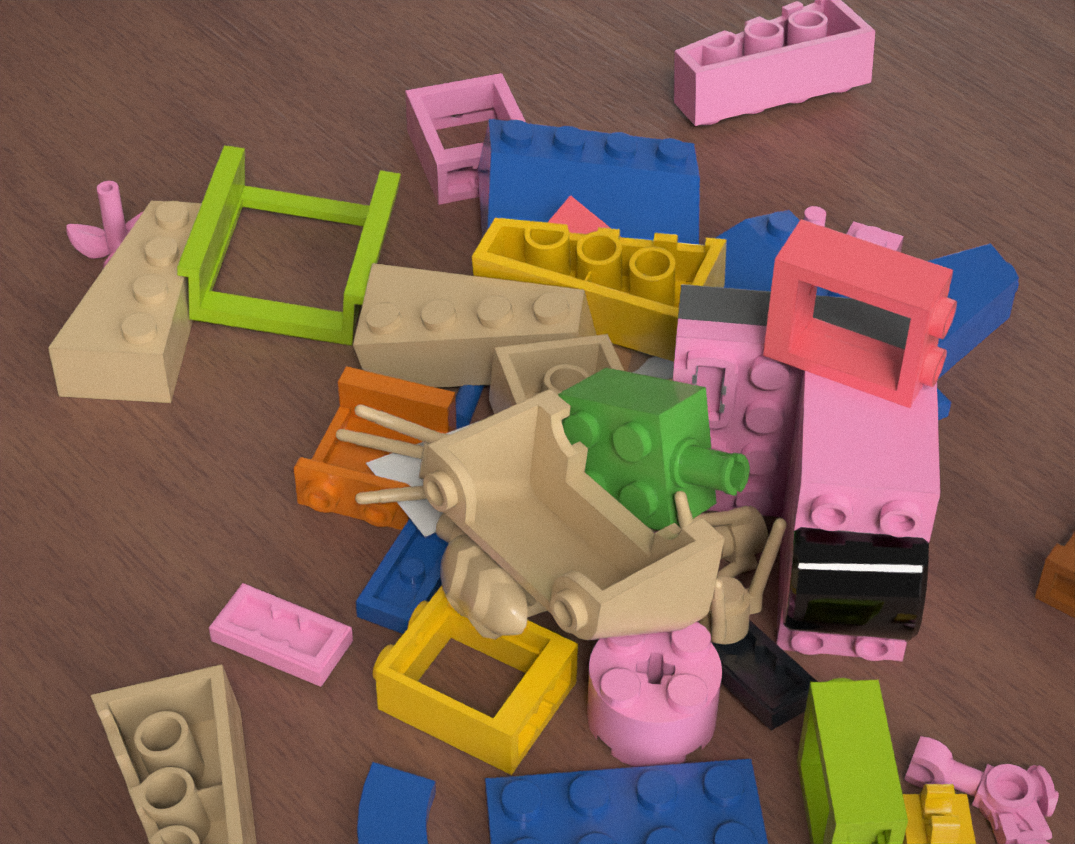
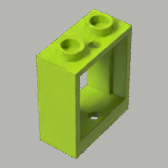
M836 678L827 682H810L797 756L810 843L902 844L908 818L879 680L853 681L848 678Z

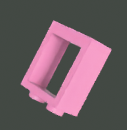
M503 74L406 90L407 131L438 205L480 197L478 166L483 143L444 150L436 130L489 119L521 120L526 122Z

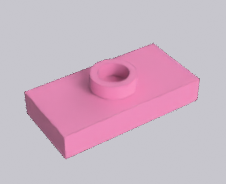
M244 583L241 584L209 627L212 642L320 687L353 642L352 627Z

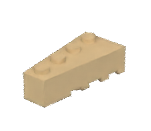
M151 200L48 347L59 397L171 403L193 320H189L188 277L178 276L177 266L202 203Z
M372 263L353 347L364 371L431 387L490 385L494 347L595 336L596 331L583 289Z
M222 664L91 695L150 844H257L241 710Z

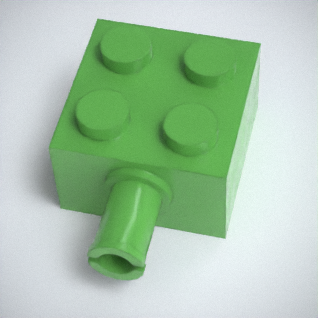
M604 368L558 394L559 397L571 406L570 415L561 420L567 439L571 445L580 441L588 448L585 473L648 528L660 531L673 523L679 526L674 495L678 491L686 493L689 508L694 519L717 504L715 490L735 496L737 491L742 492L748 482L750 466L745 455L711 448L706 387Z

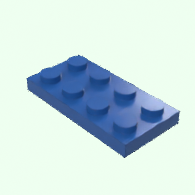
M751 758L485 778L490 844H768Z

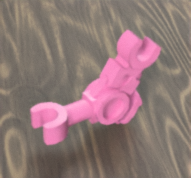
M920 736L905 776L906 781L919 788H923L925 784H953L954 789L974 796L972 806L979 808L982 815L990 821L997 844H1050L1046 840L1052 838V833L1044 817L1052 816L1059 793L1054 789L1051 776L1044 767L1032 765L1026 771L1019 766L1002 764L996 767L987 764L984 772L955 761L950 750L941 742L929 737Z

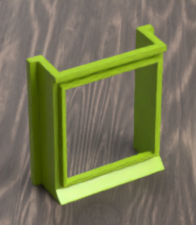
M224 145L177 266V275L188 277L189 320L352 346L355 326L361 305L363 304L372 263L377 264L400 185L401 174L380 170L370 206L245 186V148ZM242 207L364 226L344 291L343 312L212 291Z

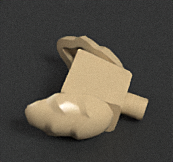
M444 512L442 513L436 525V534L439 538L449 543L441 559L440 576L445 596L450 605L461 616L467 617L483 637L497 639L502 635L522 634L527 625V617L547 610Z

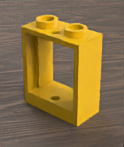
M441 585L429 602L424 600L418 604L411 615L408 629L395 645H387L379 654L373 668V679L376 680L378 709L512 775L576 684L578 643L527 620V625L522 634L502 635L497 639L483 637L467 617L461 616L450 605ZM451 638L526 673L494 718L418 682Z

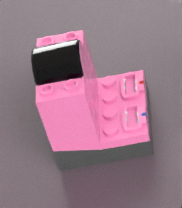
M681 284L673 381L706 387L711 448L728 453L736 452L743 454L748 459L750 466L749 478L742 492L737 491L735 496L715 490L717 504L706 511H729L745 505H751L761 515L781 517L787 523L780 545L776 644L783 650L798 651L807 655L830 654L862 657L870 661H903L906 644L918 634L922 622L928 581L929 541L940 497L937 382L934 387L923 384L911 408L765 357L763 356L770 291ZM816 295L813 318L905 349L911 318L852 298Z

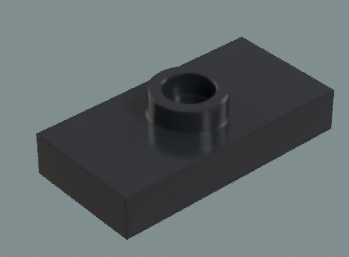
M750 619L748 633L742 640L726 645L711 642L721 660V683L771 731L805 712L810 682L818 681Z

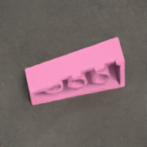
M815 0L814 3L804 7L798 1L782 7V16L766 20L759 16L746 21L743 32L734 34L724 30L675 50L674 103L695 126L712 125L722 119L742 114H757L766 108L787 103H802L811 97L831 92L842 93L850 90L852 87L871 83L875 30L842 0Z

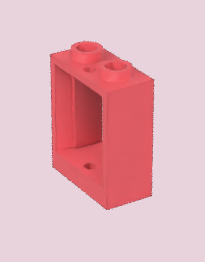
M801 219L775 258L763 356L911 408L923 384L934 387L945 362L947 350L937 346L939 338L944 339L947 335L957 307V301L948 298L953 270ZM817 286L911 318L905 349L813 318Z

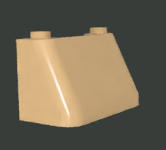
M551 389L428 445L426 476L423 480V488L429 503L437 511L444 512L549 611L559 627L565 632L572 633L579 639L594 640L680 631L707 616L711 606L725 537L703 518L682 529L673 523L656 533L650 530L585 473L588 448L580 441L573 445L570 444L564 433L561 420L570 415L571 406Z

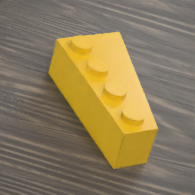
M494 218L472 255L473 276L583 289L586 294L596 335L608 334L613 344L674 362L681 284L723 288L725 285L727 239L706 238L705 245L678 243V235L655 233L653 240L620 237V229L598 227V231L582 234L569 232L567 224Z

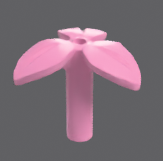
M104 181L97 186L104 230L81 224H68L66 226L67 236L71 244L80 253L93 259L109 255L103 264V268L143 213L141 212L125 224L119 186L114 181Z

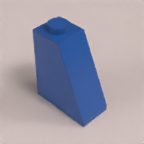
M991 243L928 261L953 270L948 298L957 301L955 315L948 333L944 339L939 338L937 347L947 350L939 378L1010 318L1015 293L1018 290L1019 277L1014 267L1003 259Z

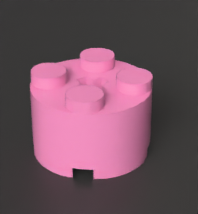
M695 622L680 631L604 638L597 641L589 662L588 725L596 740L597 736H599L611 748V755L622 763L634 767L681 764L686 761L687 754L693 752L701 745L703 749L710 742L716 727L722 666L718 652L711 643V635L707 628Z

